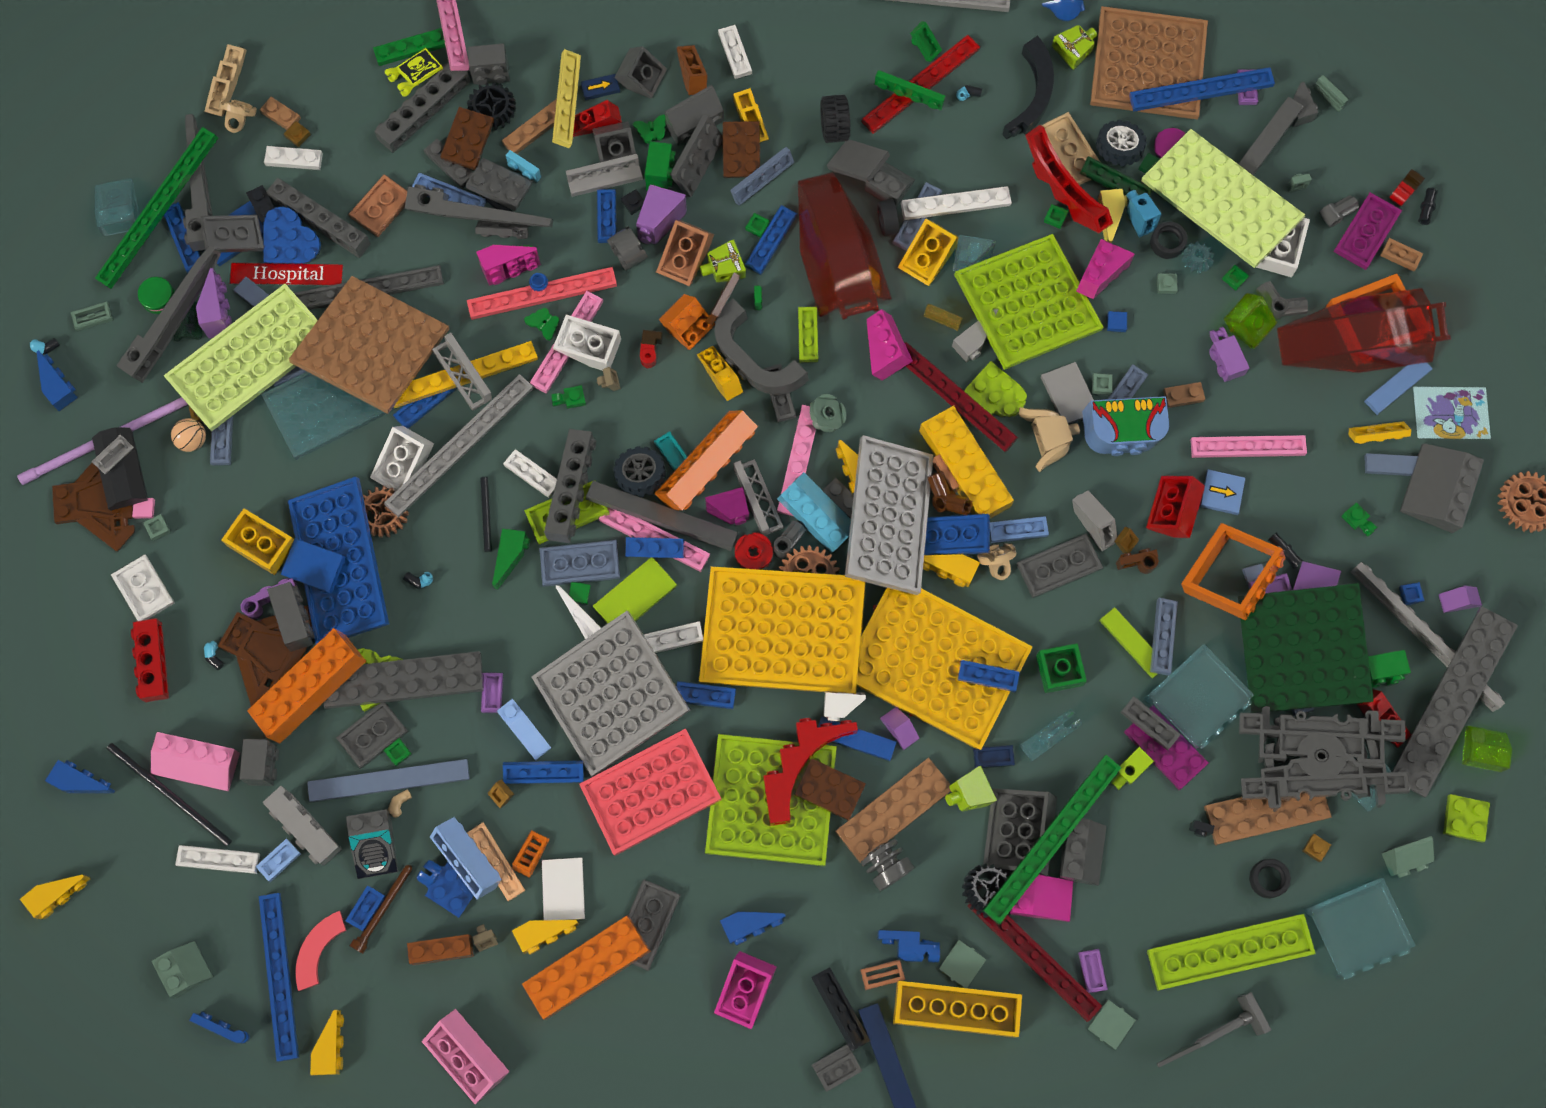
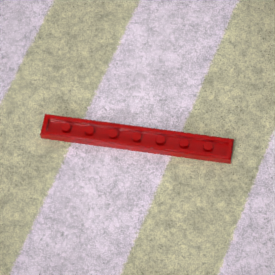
M967 35L909 82L931 89L979 51L980 46ZM894 93L863 117L861 122L874 134L914 101Z

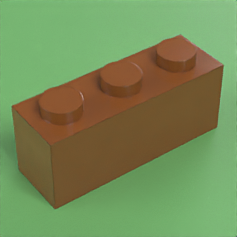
M469 934L407 943L410 965L474 957L472 936Z

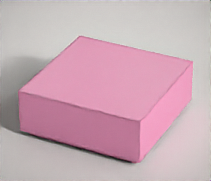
M148 498V501L134 504L132 517L134 519L154 518L155 499Z

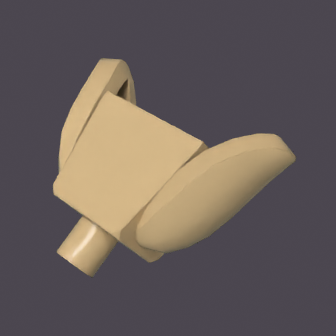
M1019 407V415L1026 421L1032 422V429L1042 457L1038 461L1036 468L1041 472L1045 467L1067 454L1069 445L1073 441L1072 436L1080 433L1079 425L1077 423L1068 425L1065 416H1060L1055 411L1049 409Z

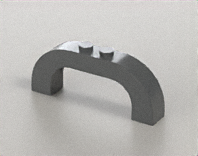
M734 299L723 307L715 322V337L719 349L725 357V361L731 368L734 367L737 370L738 376L743 381L746 379L757 390L773 395L793 392L809 381L807 372L795 360L777 372H769L760 368L733 340L736 329L748 319L746 311Z

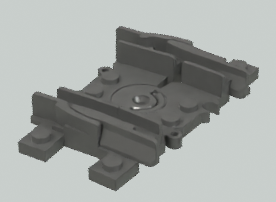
M1263 707L1262 714L1240 713L1239 734L1259 735L1258 763L1264 762V769L1260 770L1261 778H1241L1242 800L1268 799L1269 808L1276 812L1281 807V800L1290 801V798H1295L1297 801H1300L1301 793H1307L1310 801L1314 797H1332L1341 793L1342 800L1348 801L1352 793L1358 796V799L1371 797V787V789H1375L1376 807L1381 808L1386 803L1385 794H1409L1410 792L1408 772L1386 773L1384 741L1405 742V721L1383 719L1379 721V713L1377 711H1367L1365 719L1352 718L1348 714L1346 722H1340L1337 718L1338 714H1335L1333 717L1311 716L1309 719H1306V713L1299 711L1296 714V719L1292 715H1280L1274 719L1273 726L1270 725V707ZM1268 737L1278 738L1274 754V743L1265 745L1266 739ZM1324 753L1326 757L1319 759L1318 754ZM1286 756H1300L1299 759H1292L1288 765L1274 767V762L1285 764Z

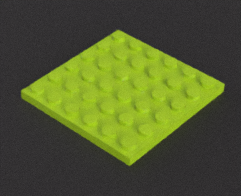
M1053 234L955 271L954 276L975 316L981 323L1004 370L1100 332L1104 328L1087 296L1076 292L1080 283ZM993 309H998L996 315H995Z
M718 734L713 783L722 800L710 806L705 854L825 866L830 812L794 794L811 758L835 769L837 746L825 745L805 763L796 778L791 793L790 823L770 826L763 776L767 775L769 771L777 770L779 773H783L780 749H783V746L788 744H795V747L799 746L798 742Z

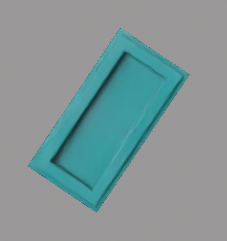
M670 431L654 441V444L673 471L687 458V455Z

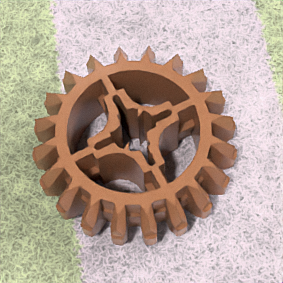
M383 486L380 491L378 487H375L374 493L368 490L369 496L363 495L367 518L368 511L375 514L374 524L368 520L372 536L378 533L379 538H382L385 533L387 537H390L391 531L394 534L398 533L397 527L403 529L401 522L407 523V519L404 516H408L409 512L406 510L398 518L384 504L394 494L393 488L387 491V488ZM381 500L380 503L374 504L376 501ZM392 520L391 522L384 524L385 521Z

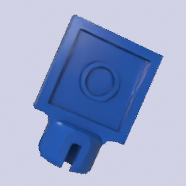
M428 860L423 867L430 871L432 875L429 876L421 870L417 875V880L428 888L425 896L459 918L474 895L449 862L445 866H440Z

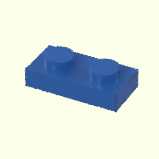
M367 885L345 921L364 931L386 896Z

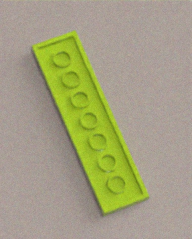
M1304 914L1147 950L1157 991L1316 954Z

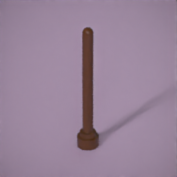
M406 865L361 936H358L356 940L353 939L349 945L350 947L364 954L368 948L366 946L368 938L411 873V865Z

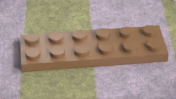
M928 757L835 832L861 864V861L866 858L869 852L891 840L950 793L951 784Z
M1307 793L1300 794V801H1297L1295 798H1290V801L1281 800V807L1276 812L1269 808L1268 799L1242 800V797L1204 806L1209 824L1215 826L1212 834L1215 845L1331 818L1326 797H1314L1310 801Z

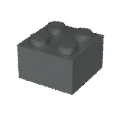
M504 43L467 47L469 68L474 85H485L486 82L504 83L505 81H510Z
M243 739L239 779L248 785L273 786L274 781L277 779V769H275V761L279 759L277 746L265 739Z

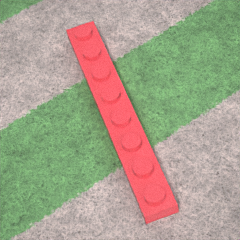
M613 267L548 281V286L543 291H534L530 286L469 299L467 304L471 320L582 295L586 291L591 293L617 287Z

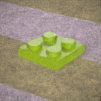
M1452 794L1448 795L1443 834L1482 843L1485 842L1490 802Z

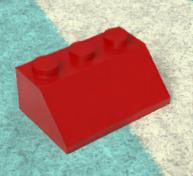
M1161 476L1146 528L1174 538H1190L1205 485L1194 476Z

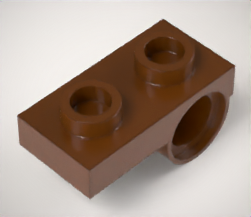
M1149 548L1143 549L1134 555L1125 553L1117 560V569L1121 570L1137 566L1140 572L1149 574L1158 565L1159 556L1157 550L1150 551ZM1144 560L1151 561L1152 566H1146Z

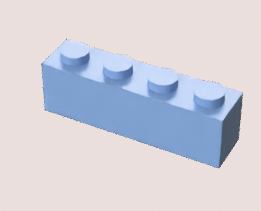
M455 817L434 828L430 835L431 840L476 899L497 888L502 880L498 871L491 866L487 857L481 853L475 841L468 836L462 824Z

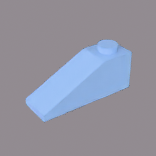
M513 699L497 710L500 717L535 760L551 749Z

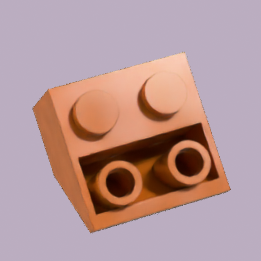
M686 294L659 319L666 330L688 350H691L715 325V323L710 325L706 322L709 315L698 300Z

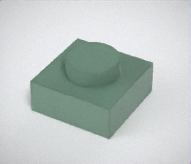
M1310 174L1294 175L1287 185L1289 192L1307 188L1312 180Z
M1158 273L1157 293L1176 294L1178 291L1177 274Z
M1094 373L1092 376V394L1111 395L1112 374Z
M162 514L143 522L152 541L171 533Z

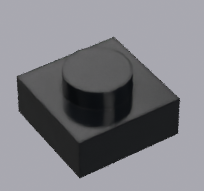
M635 189L623 196L621 202L628 212L633 215L642 209L644 199Z
M1194 820L1191 822L1189 830L1193 831L1196 836L1206 838V836L1213 834L1215 826Z

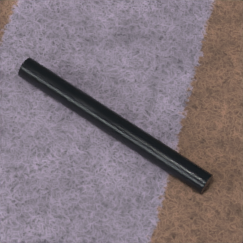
M481 477L484 552H492L488 477Z

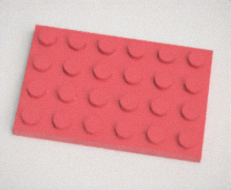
M686 728L579 784L614 856L722 800Z

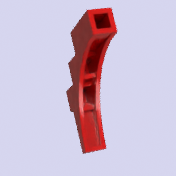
M1039 125L1027 133L1025 136L1034 158L1032 165L1037 178L1050 184L1056 200L1068 205L1073 221L1097 233L1112 225L1113 221L1109 209L1092 198L1070 175L1056 154L1045 128Z
M803 718L796 723L799 746L795 747V744L784 745L783 749H780L783 773H779L777 770L769 771L767 775L763 776L770 826L790 823L791 793L796 778L805 763L828 743L844 736L857 734V722L852 723V720L841 721L839 725L824 723L818 728L816 720H811V718Z

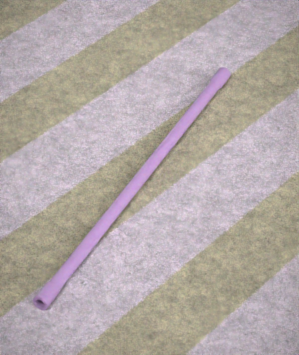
M181 397L121 427L131 428L132 431H135L188 404ZM91 440L42 465L18 474L17 477L20 483L25 485L41 475L93 451V441Z

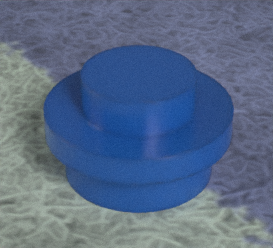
M542 273L533 274L529 279L530 287L534 291H543L548 286L547 277Z

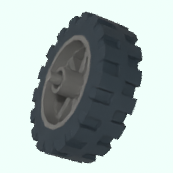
M637 446L635 449L630 448L626 450L627 452L621 453L619 455L620 458L615 461L614 475L618 487L622 488L623 492L645 497L644 495L653 494V491H657L660 485H663L664 477H666L665 465L657 451L654 449L650 450L649 447L641 448ZM626 473H634L629 478L626 476Z

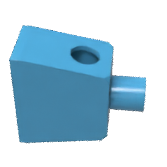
M1136 190L1130 191L1126 195L1129 200L1127 215L1140 238L1155 230L1161 212L1147 193L1138 195Z

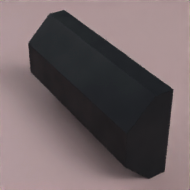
M114 427L100 431L92 437L96 457L119 435L123 436L134 447L106 475L99 469L107 506L110 511L148 501L131 428Z

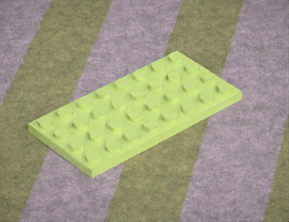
M1192 129L1141 180L1253 268H1256L1305 217L1304 213Z
M284 284L171 369L164 377L212 432L296 367V365L290 363L289 358L318 320L290 288Z

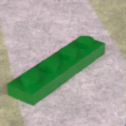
M442 28L376 46L373 49L378 65L382 66L410 58L425 48L431 52L446 46Z
M880 70L876 73L874 85H877L880 89L890 90L898 96H905L914 102L926 104L932 109L942 110L945 95Z

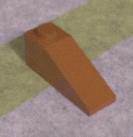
M695 45L678 46L677 53L685 88L688 95H695L707 88V73Z

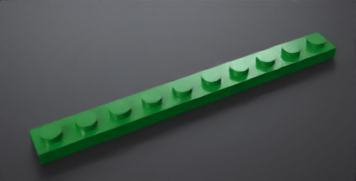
M204 127L201 128L95 279L108 288H113L218 140L215 134Z
M1107 755L1102 757L987 904L983 912L996 923L1001 924L1122 767Z

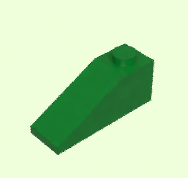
M502 528L492 582L494 589L501 587L524 556L525 549L528 550L530 538H527L525 531Z

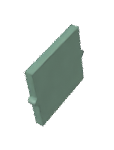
M958 940L939 967V970L950 977L951 981H955L963 988H967L986 959L975 952L974 948H970Z
M1107 1000L1088 1027V1030L1099 1037V1041H1104L1116 1050L1136 1020L1124 1012V1008H1119L1110 1000Z

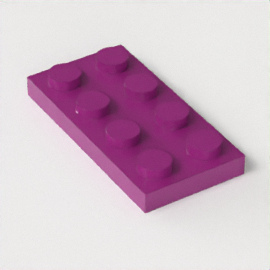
M1370 192L1333 252L1366 270L1402 210Z
M1152 705V706L1149 708V709H1150L1151 711H1153L1156 715H1158L1161 719H1163L1167 724H1169L1172 728H1174L1177 732H1179V731L1156 709V707H1155L1154 705ZM1134 723L1124 731L1132 742L1154 761L1153 764L1178 790H1181L1208 764L1205 758L1182 735L1178 737L1167 751Z

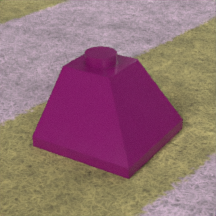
M743 487L705 497L707 513L728 524L741 525L746 523V520H749V511Z

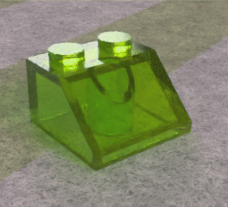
M1246 293L1224 318L1230 331L1252 349H1255L1277 324L1265 299L1262 296Z
M1466 726L1463 765L1498 772L1510 769L1512 747L1507 733Z

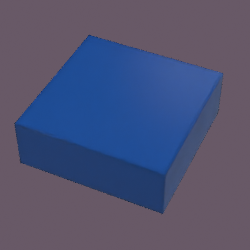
M1108 311L1107 331L1126 332L1127 312Z
M1420 582L1399 587L1402 601L1405 605L1425 601Z

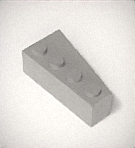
M280 786L262 802L270 810L269 814L276 821L279 820L283 824L282 828L288 835L292 834L297 839L295 841L302 850L306 848L310 853L308 857L316 865L318 863L323 866L326 865L342 850L293 794L284 787Z

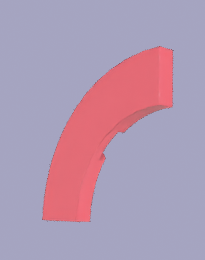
M341 911L331 914L318 923L303 942L296 963L298 991L319 984L318 964L323 949L332 939L347 931Z

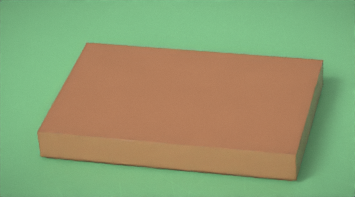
M383 175L348 215L376 237H379L404 209L407 190L386 175Z

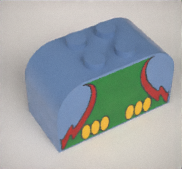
M1166 397L1092 400L1082 411L1085 440L1093 451L1100 454H1112V456H1120L1123 453H1130L1131 455L1141 454L1152 449L1164 438L1169 430Z

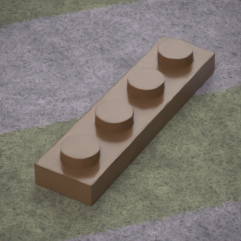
M557 99L502 140L503 145L508 150L518 154L554 126Z

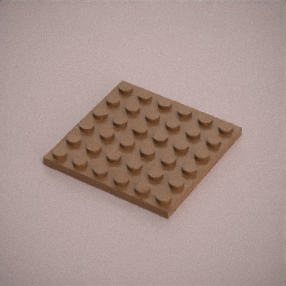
M1101 6L1090 105L1133 111L1129 98L1130 92L1202 80L1208 20ZM1201 100L1137 112L1198 120Z
M351 276L290 356L289 361L299 368L389 414L433 353L432 349L438 346L449 331V326Z

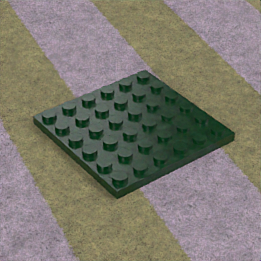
M1359 583L1265 593L1264 597L1256 603L1254 612H1251L1246 620L1241 619L1251 713H1261L1263 707H1270L1271 712L1374 702ZM1238 596L1239 604L1242 603L1245 596Z

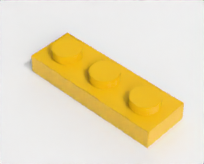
M1402 421L1349 428L1348 435L1355 443L1364 444L1368 441L1380 442L1385 439L1411 436V429Z

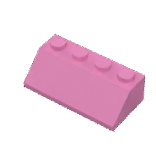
M157 732L151 750V774L229 792L240 753L232 748Z
M456 1009L439 1020L422 1041L474 1104H477L509 1073L505 1065Z

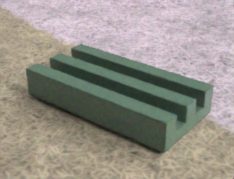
M1324 75L1318 78L1314 88L1338 112L1341 111L1346 105L1348 98Z
M104 302L70 312L75 330L80 331L113 321L109 303ZM105 309V311L98 312V313H95V314L93 313V312H96V311ZM89 314V315H87V316H85V317H82V318H78V319L76 318V317H79V316H83V315Z

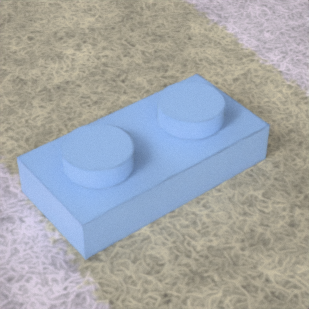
M286 838L256 868L271 882L301 853Z

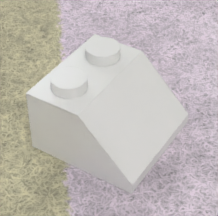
M825 691L824 717H827L830 721H840V718H845L866 699L865 693H830Z

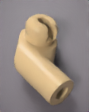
M408 789L391 799L388 811L392 817H399L402 814L400 809L402 803L412 798Z

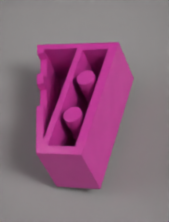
M1101 239L1076 292L1094 299L1120 273L1129 268L1135 254Z
M881 309L866 320L872 375L883 381L913 360L893 317Z

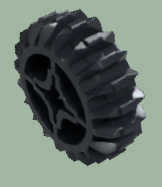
M486 82L485 87L479 84V90L473 89V94H469L467 109L493 117L495 121L492 127L496 130L500 125L504 128L505 122L510 124V118L515 116L516 100L512 92H509L507 87L503 88L501 83L496 86V83L493 82L489 86ZM490 102H492L493 111L491 110V107H490L491 104H490Z
M986 863L982 866L977 865L964 878L962 889L965 891L962 893V896L967 897L965 903L971 904L970 910L974 908L977 910L976 915L983 913L984 918L988 917L983 912L984 908L1008 879L1006 877L1008 872L1003 874L1001 872L1002 867L995 869L994 864L988 867ZM979 878H987L990 879V881H986L984 879L980 880Z

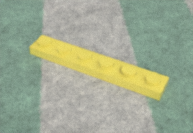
M564 49L561 54L552 142L570 148L573 140L581 55Z

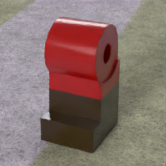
M1411 169L1390 196V199L1402 207L1425 178Z
M643 330L640 359L643 367L652 368L656 365V344H662V332Z

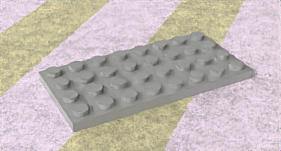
M864 435L860 438L845 577L914 595L921 593L930 484L927 476L932 474L933 454Z

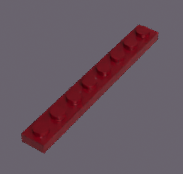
M905 342L913 360L906 367L946 402L954 406L961 415L1004 452H1007L1019 437L914 347Z
M983 913L977 915L1083 1019L1089 1022L1100 1010L1102 1005L1008 915L1001 924L996 923L989 916L984 918Z

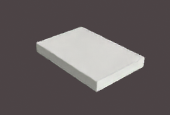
M146 555L111 574L137 621L148 620L175 604Z
M583 858L542 860L544 920L585 919Z

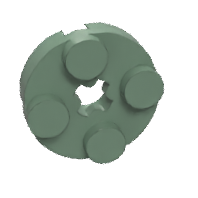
M823 394L811 402L810 417L814 428L821 429L824 432H834L845 422V407L842 403L839 404L836 401L837 398L835 396ZM826 410L828 413H831L829 417L825 413Z

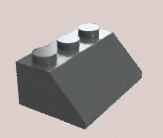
M712 85L665 111L666 129L677 145L689 141L703 115L709 116L715 125L720 124L724 119V110Z
M1081 819L1063 842L1059 870L1060 879L1099 886L1106 833L1105 825L1092 820Z

